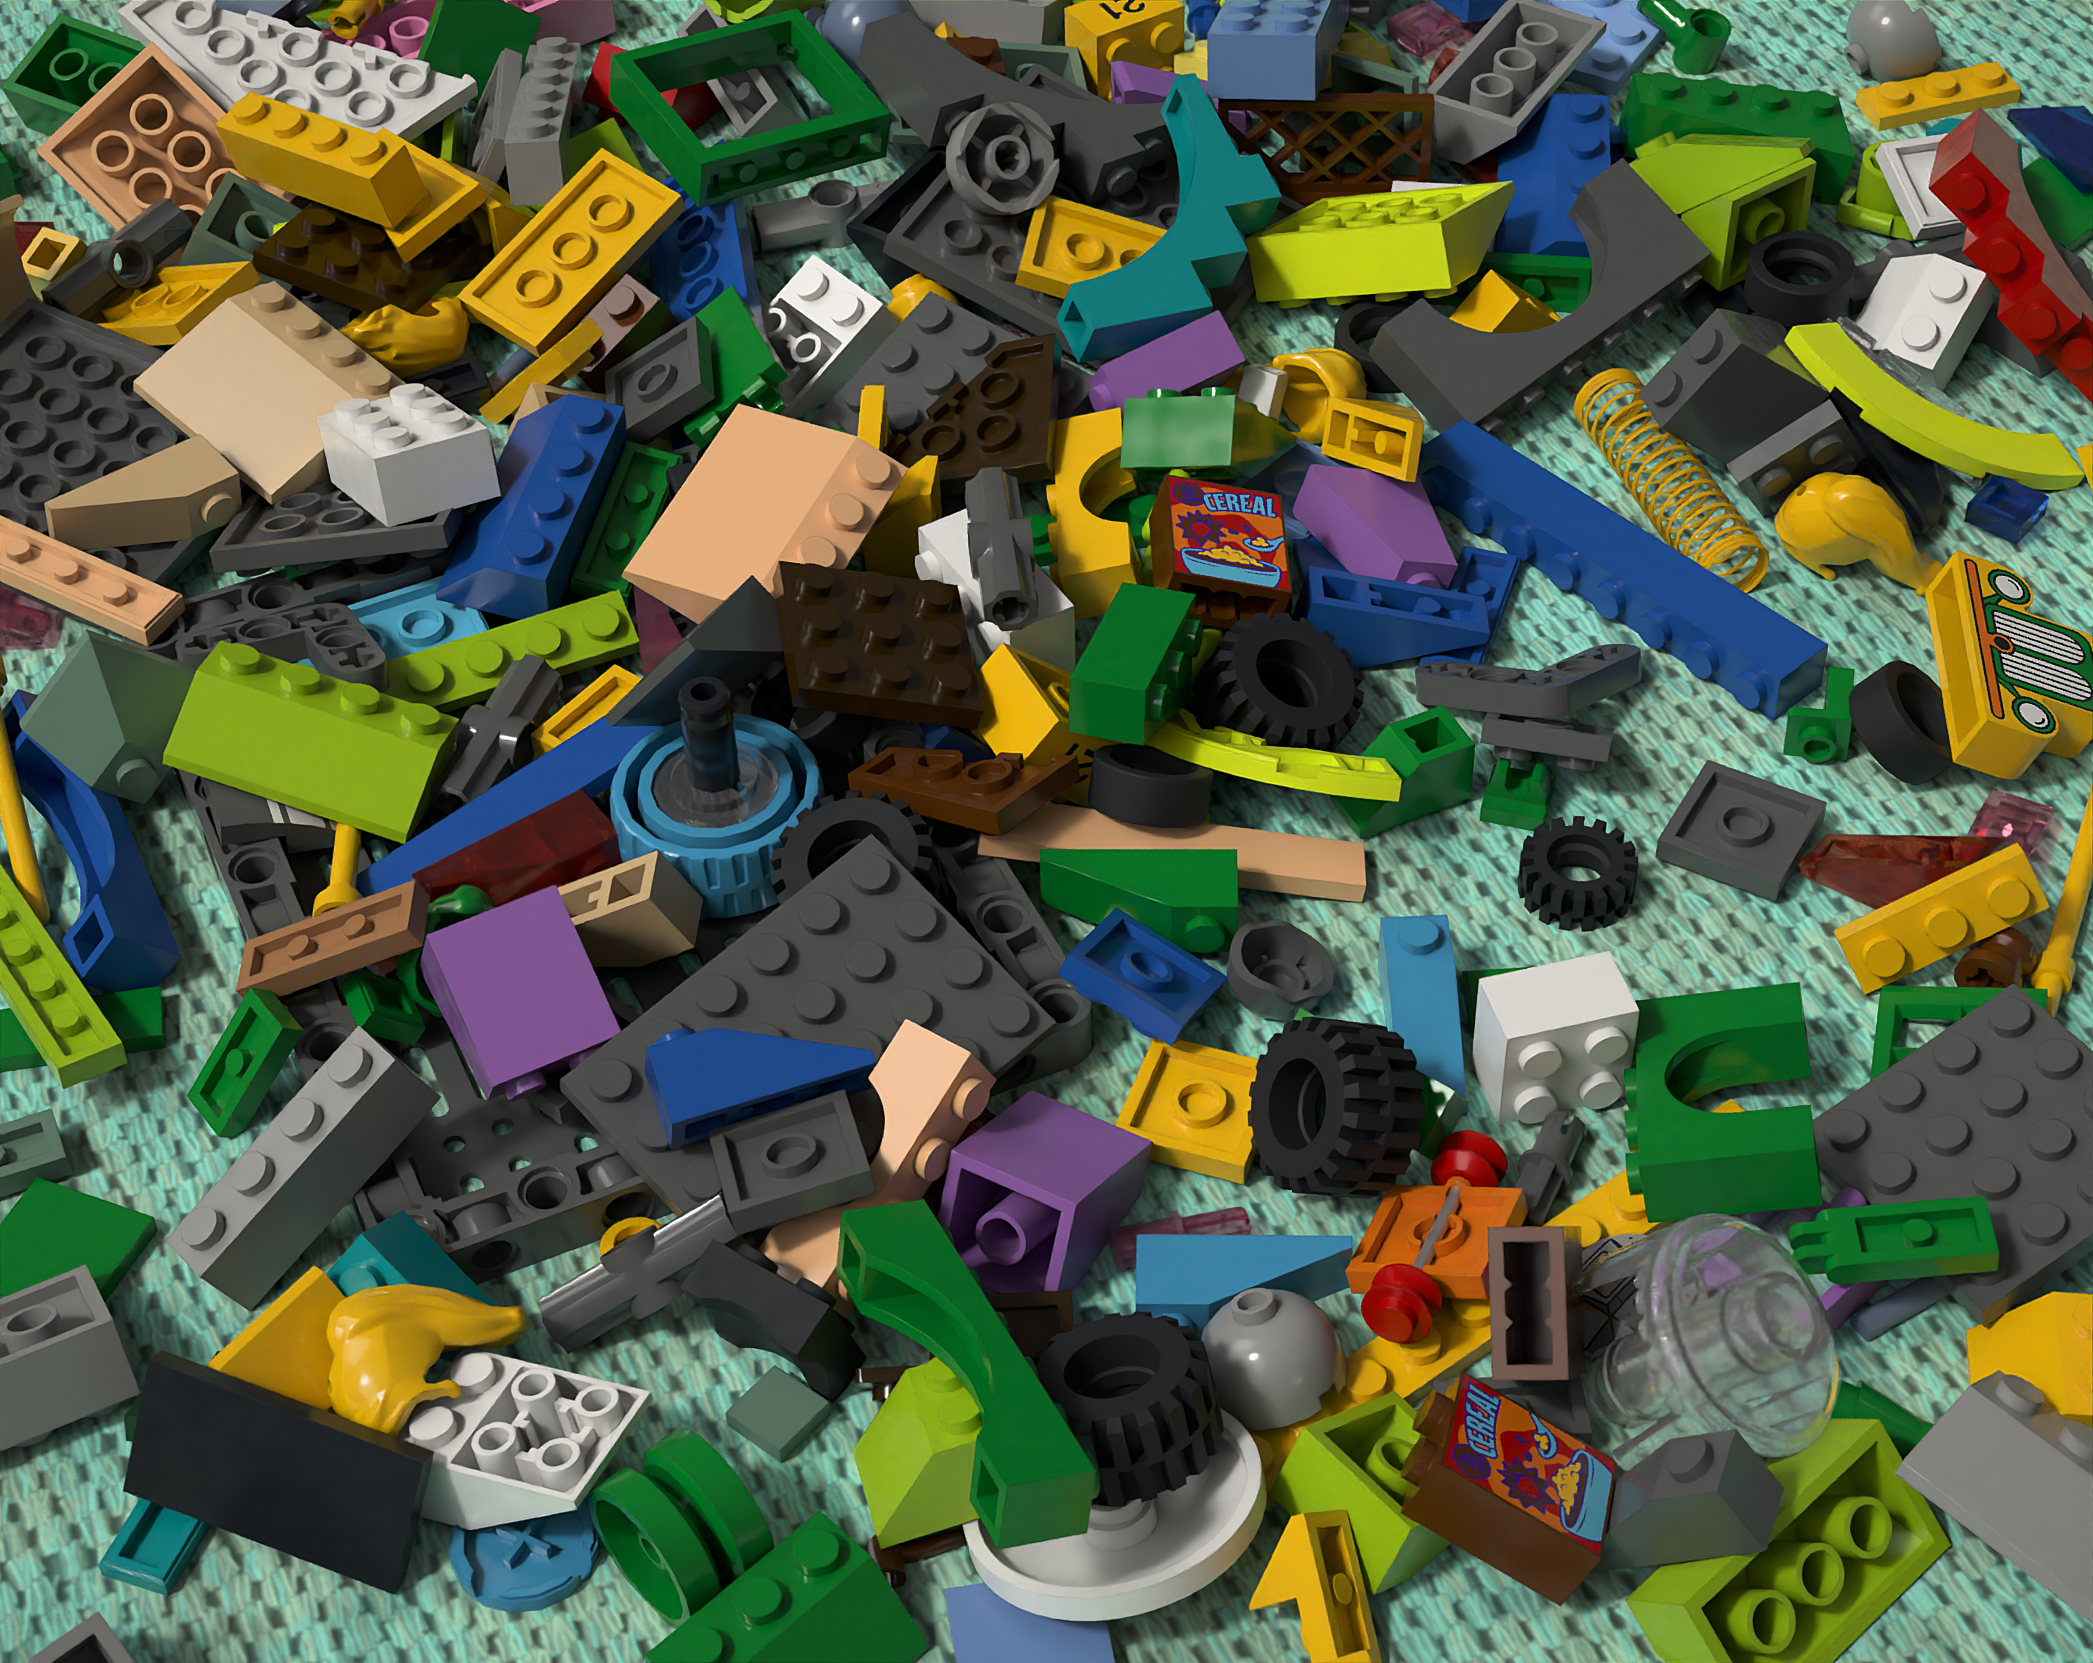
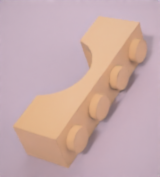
M905 1019L868 1077L880 1096L885 1114V1129L882 1143L875 1159L869 1166L877 1193L855 1199L845 1206L828 1207L786 1220L771 1229L758 1249L759 1252L778 1266L777 1276L793 1285L797 1283L800 1277H803L826 1290L837 1301L833 1309L845 1318H847L855 1303L836 1273L842 1211L921 1200L932 1181L940 1178L949 1165L951 1150L970 1121L976 1119L985 1109L989 1100L990 1089L997 1080L971 1052L908 1019Z

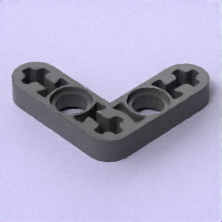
M339 603L316 604L187 634L176 642L178 662L192 666L195 673L220 640L232 644L238 643L251 646L259 653L289 663L309 658L319 673L349 683L366 684L375 688L380 693L386 692L390 687L385 653L352 610L346 605Z
M1605 644L1591 647L1539 671L1452 661L1427 663L1415 668L1416 700L1419 703L1533 718H1554L1572 714L1642 680L1641 649L1629 644Z

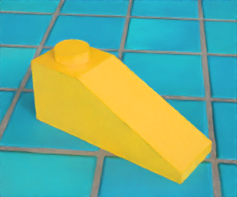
M1329 396L1321 454L1405 482H1415L1424 421L1417 410L1391 402Z

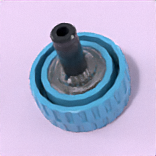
M711 676L693 678L685 683L678 693V704L681 708L680 720L650 733L625 755L611 783L610 809L613 837L620 864L659 850L703 898L700 917L726 918L757 912L778 903L770 873L775 871L771 864L773 849L784 847L779 836L786 826L795 828L799 824L796 817L797 814L806 807L812 812L822 807L819 800L825 798V792L818 761L806 744L797 735L775 722L752 715L733 713L730 705L731 692L728 685L722 680Z

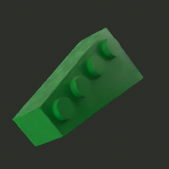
M1634 72L1618 123L1624 155L1638 158L1635 151L1636 148L1672 130L1676 139L1688 134L1811 138L1815 149L1805 158L1810 157L1817 162L1812 194L1820 196L1818 204L1838 206L1856 158L1839 97L1820 90L1801 92L1779 89L1769 84L1749 86L1727 83L1717 78L1698 80L1676 77L1666 72H1656L1654 74Z

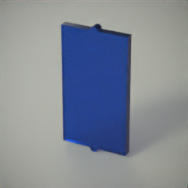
M2042 105L2041 108L2009 109L2007 119L2081 193H2093V114L2085 106L2051 107L2049 105Z

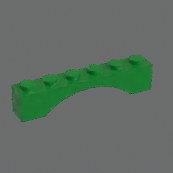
M924 1199L842 1211L836 1273L860 1314L896 1329L928 1349L952 1370L972 1396L980 1411L982 1427L976 1439L969 1500L998 1550L1086 1534L1092 1499L1098 1496L1100 1491V1475L1096 1460L1091 1452L1083 1451L1069 1429L1064 1409L1059 1403L1052 1402L1039 1381L1034 1362L1030 1357L1022 1355L1010 1336L1009 1327L1004 1315L999 1311L995 1312L982 1292L981 1283L976 1271L973 1268H967L956 1251L950 1230L946 1226H940Z

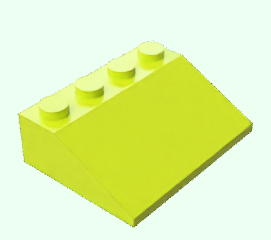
M1514 181L1322 198L1270 225L1265 231L1257 232L1246 238L1257 302L1279 301L1280 308L1287 309L1307 305L1312 302V298L1326 297L1328 305H1340L1356 301L1360 298L1359 295L1374 294L1375 301L1378 302L1406 297L1408 291L1423 290L1425 298H1438L1457 292V285L1477 273L1515 193Z

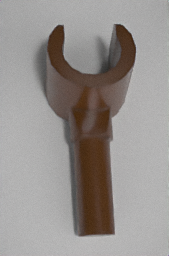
M955 1529L881 1549L877 1535H874L868 1541L865 1551L873 1557L891 1587L896 1588L902 1587L907 1581L905 1564L915 1563L919 1559L964 1546V1537L960 1529Z

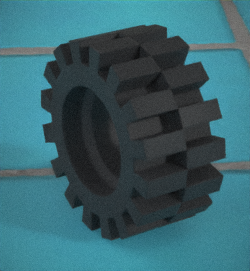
M1573 816V824L1566 826L1563 817L1555 818L1551 821V831L1544 824H1540L1534 828L1533 837L1527 835L1524 840L1523 849L1520 854L1518 894L1520 898H1525L1524 907L1530 914L1540 909L1539 921L1549 925L1554 917L1560 919L1559 929L1570 931L1571 922H1580L1582 932L1593 931L1594 920H1598L1602 927L1606 928L1613 925L1615 915L1622 919L1628 912L1629 904L1633 903L1638 872V857H1635L1636 848L1632 841L1623 843L1625 833L1617 827L1609 834L1606 833L1607 822L1599 819L1595 820L1593 827L1584 826L1585 816ZM1566 866H1581L1595 871L1601 877L1590 881H1574L1558 875L1555 870Z

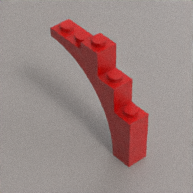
M1980 106L1938 142L1928 189L1967 227L1962 253L1980 271L1987 273L1988 279L2001 291L1997 318L2036 357L2043 353L2093 403V302L2058 253L2031 203L2020 172L2018 144Z

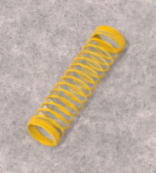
M1614 368L1595 375L1585 383L1576 396L1573 406L1575 418L1601 451L1604 458L1609 462L1612 469L1617 473L1619 479L1625 484L1627 490L1633 495L1634 500L1658 530V533L1666 541L1667 545L1687 557L1695 554L1693 561L1698 562V564L1708 570L1713 564H1720L1733 556L1740 547L1751 546L1748 554L1739 564L1717 576H1728L1734 573L1750 559L1754 549H1758L1759 557L1755 567L1746 577L1732 584L1747 594L1757 586L1769 566V552L1756 537L1752 529L1747 527L1746 521L1742 516H1739L1737 509L1734 505L1730 504V500L1725 493L1721 492V488L1713 481L1711 474L1704 469V465L1696 458L1693 450L1687 447V442L1667 431L1665 434L1653 438L1660 426L1658 423L1645 426L1650 421L1651 416H1653L1650 410L1649 412L1638 414L1642 410L1643 405L1646 404L1639 395V392L1645 386L1636 374L1625 368ZM1611 381H1614V382H1612V383H1610V384L1604 386L1598 393H1596V394L1594 395V397L1592 398V400L1590 401V403H1589L1588 406L1586 407V411H1585V415H1584V412H1583V411H1584L1586 402H1587L1588 399L1591 397V395H1592L1596 390H1598L1600 387H1602L1604 384L1609 383V382H1611ZM1622 383L1635 385L1634 390H1627L1612 397L1602 406L1594 418V422H1589L1588 418L1591 407L1607 389ZM1634 394L1630 404L1619 409L1608 421L1598 423L1605 409L1615 400L1625 395ZM1642 417H1646L1637 429L1628 435L1618 438L1620 433L1629 424ZM1654 428L1645 440L1636 446L1626 449L1628 444L1640 433ZM1618 429L1612 439H1605L1608 430ZM1668 438L1674 439L1672 446L1662 448ZM1616 439H1627L1620 450H1613ZM1659 439H1663L1653 451L1644 457L1635 459L1638 453L1646 446ZM1610 442L1609 448L1605 447V443ZM1676 449L1682 450L1681 457L1668 461ZM1624 450H1635L1629 461H1621ZM1671 450L1663 461L1643 471L1645 466L1656 456ZM1618 453L1617 459L1613 458V454ZM1633 461H1644L1637 472H1629ZM1684 461L1691 462L1690 468L1677 472ZM1679 462L1671 472L1659 480L1651 482L1665 467ZM1626 464L1625 470L1621 469V465ZM1653 472L1646 483H1638L1641 473ZM1692 472L1699 473L1698 480L1684 484L1690 478ZM1687 473L1677 485L1660 493L1673 479ZM1635 475L1634 480L1630 481L1629 476ZM1662 483L1654 494H1646L1649 484ZM1700 484L1708 485L1706 492H1700L1692 496L1700 487ZM1695 485L1687 495L1669 504L1682 490ZM1643 486L1642 492H1638L1637 487ZM1671 494L1662 506H1654L1658 495ZM1709 495L1716 496L1715 503L1700 508ZM1704 496L1696 506L1678 515L1690 502ZM1652 497L1650 504H1647L1645 499ZM1680 505L1671 517H1663L1667 506ZM1717 507L1725 508L1723 515L1708 520L1717 510ZM1660 508L1659 515H1654V510ZM1712 508L1704 518L1693 525L1687 526L1700 513ZM1689 516L1680 529H1671L1675 518ZM1726 519H1733L1732 527L1715 533ZM1669 520L1667 528L1662 525V521ZM1719 521L1713 529L1696 538L1708 525ZM1701 525L1694 531L1689 540H1680L1684 529H1695ZM1678 531L1676 538H1671V533ZM1734 531H1742V534L1733 535ZM1727 533V535L1722 540H1719L1710 548L1705 549L1706 546H1708L1717 537ZM1712 535L1702 544L1698 552H1689L1693 541L1704 540ZM1686 543L1684 551L1680 550L1679 545ZM1702 552H1705V553L1703 554V556L1699 559V556L1701 555V553H1702Z

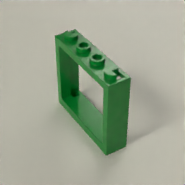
M798 9L611 55L610 101L698 208L877 160L887 155L891 113ZM788 43V47L777 49L778 45ZM790 60L836 113L705 148L660 93ZM713 175V183H710V176Z

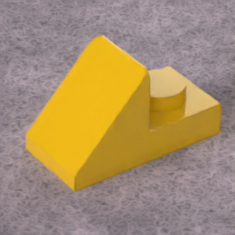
M1347 1510L1308 1512L1291 1516L1252 1596L1249 1610L1280 1608L1298 1604L1302 1620L1300 1629L1301 1639L1306 1652L1310 1656L1311 1663H1324L1365 1649L1372 1663H1382Z

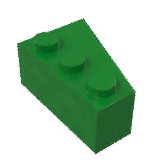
M1126 582L1121 584L1070 676L1068 732L1144 746L1190 702L1192 658L1198 656L1203 637V621L1194 619L1196 594Z

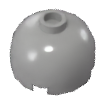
M1904 0L1858 1L1848 18L1846 33L1849 46L1844 49L1845 57L1855 73L1861 75L1866 72L1879 83L1927 76L1940 68L1941 65L1935 62L1942 58L1941 46L1937 34L1922 7L1912 12Z
M994 103L971 112L953 130L946 148V171L952 187L967 206L983 214L1015 215L1036 207L1052 191L1059 172V158L1054 160V150L1051 145V141H1054L1055 138L1051 128L1041 116L1020 103Z
M1265 1288L1245 1290L1224 1305L1204 1327L1201 1341H1203L1207 1351L1220 1408L1232 1416H1237L1238 1421L1245 1429L1279 1428L1309 1418L1322 1409L1320 1395L1328 1391L1334 1383L1339 1394L1346 1384L1348 1363L1342 1343L1324 1310L1312 1300L1299 1293Z

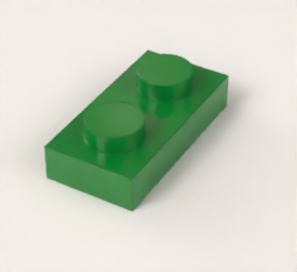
M250 988L187 1094L189 1100L218 1137L234 1138L245 1131L304 1032L270 990Z

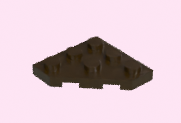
M1052 333L1000 343L984 357L987 367L968 384L957 381L925 410L929 419L909 437L899 433L883 448V453L908 469L926 455L938 456L941 497L965 493V482L973 479L982 468L1001 467L1009 476L1017 477L1018 484L1053 478L1062 347L1056 334Z

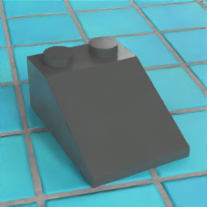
M751 575L673 647L604 718L612 727L665 726L678 721L681 714V708L678 704L679 690L691 679L701 676L718 678L728 685L731 692L730 705L733 713H735L755 693L748 685L755 677L761 673L770 681L786 666L776 599Z

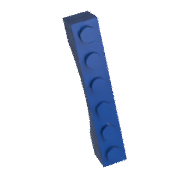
M18 689L2 710L21 792L45 818L62 842L74 866L80 887L79 915L74 925L62 939L74 972L83 985L112 993L158 986L163 978H166L172 972L181 953L116 795L91 788L22 731L19 721L38 695Z

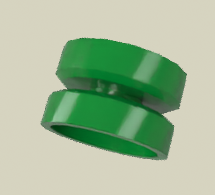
M686 1428L674 1430L644 1452L643 1473L631 1467L619 1469L589 1491L587 1502L593 1524L606 1550L624 1578L666 1623L676 1629L721 1592V1585L728 1587L775 1548L772 1534L760 1508L742 1480L709 1443Z

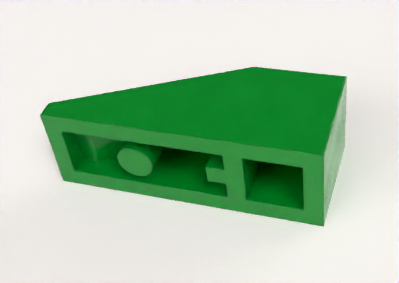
M1040 849L1042 904L1098 925L1115 908H1119L1187 952H1230L1231 943L1238 931L1237 849Z

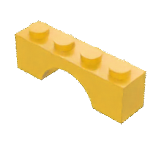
M1121 407L1057 420L1054 477L1051 478L1055 483L1047 485L1046 492L1052 518L1057 519V522L1048 524V535L1053 556L1055 559L1058 558V562L1050 563L1049 571L1051 581L1074 605L1075 620L1105 615L1123 582L1142 585L1141 564L1128 523L1099 518L1101 512L1110 503L1136 489V477L1120 468L1124 421Z

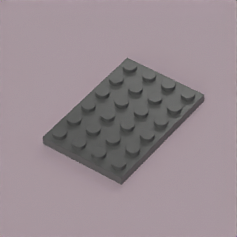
M870 834L561 1078L560 1090L674 1214L679 1217L681 1213L707 1200L710 1196H715L722 1192L723 1188L710 1138L670 1149L645 1077L646 1047L654 1045L656 1040L664 1034L682 1028L694 1029L696 1033L717 1027L870 1049L873 1051L878 1063L905 1019H908L971 1052L998 1079L1052 1034L1056 1021L915 877ZM873 1085L872 1089L847 1096L869 1166L879 1151L885 1129L883 1104ZM772 1228L751 1231L750 1233L755 1242L752 1248L758 1250Z

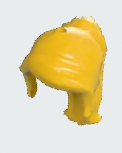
M1310 348L1299 354L1277 355L1272 362L1263 364L1290 373L1282 407L1290 422L1301 429L1300 432H1289L1307 443H1322L1329 396L1366 399L1367 383L1364 379L1365 375L1361 364L1351 355L1338 349ZM1239 367L1222 387L1233 389L1239 394L1245 367Z
M1824 472L1810 477L1789 494L1774 518V527L1783 547L1793 558L1822 575L1830 582L1835 580L1836 574L1824 564L1845 566L1869 559L1879 572L1914 588L1916 595L1922 596L1943 568L1938 560L1930 558L1928 552H1918L1904 511L1881 486L1859 475Z
M412 1284L365 1288L341 1300L332 1311L326 1332L334 1356L327 1381L328 1395L334 1411L340 1417L397 1438L408 1417L413 1415L424 1400H434L443 1396L455 1399L461 1396L462 1390L454 1381L447 1379L435 1384L426 1383L425 1376L430 1366L437 1362L441 1354L463 1349V1347L472 1349L505 1347L517 1341L523 1333L531 1329V1325L527 1320V1313L521 1306H491L446 1289Z

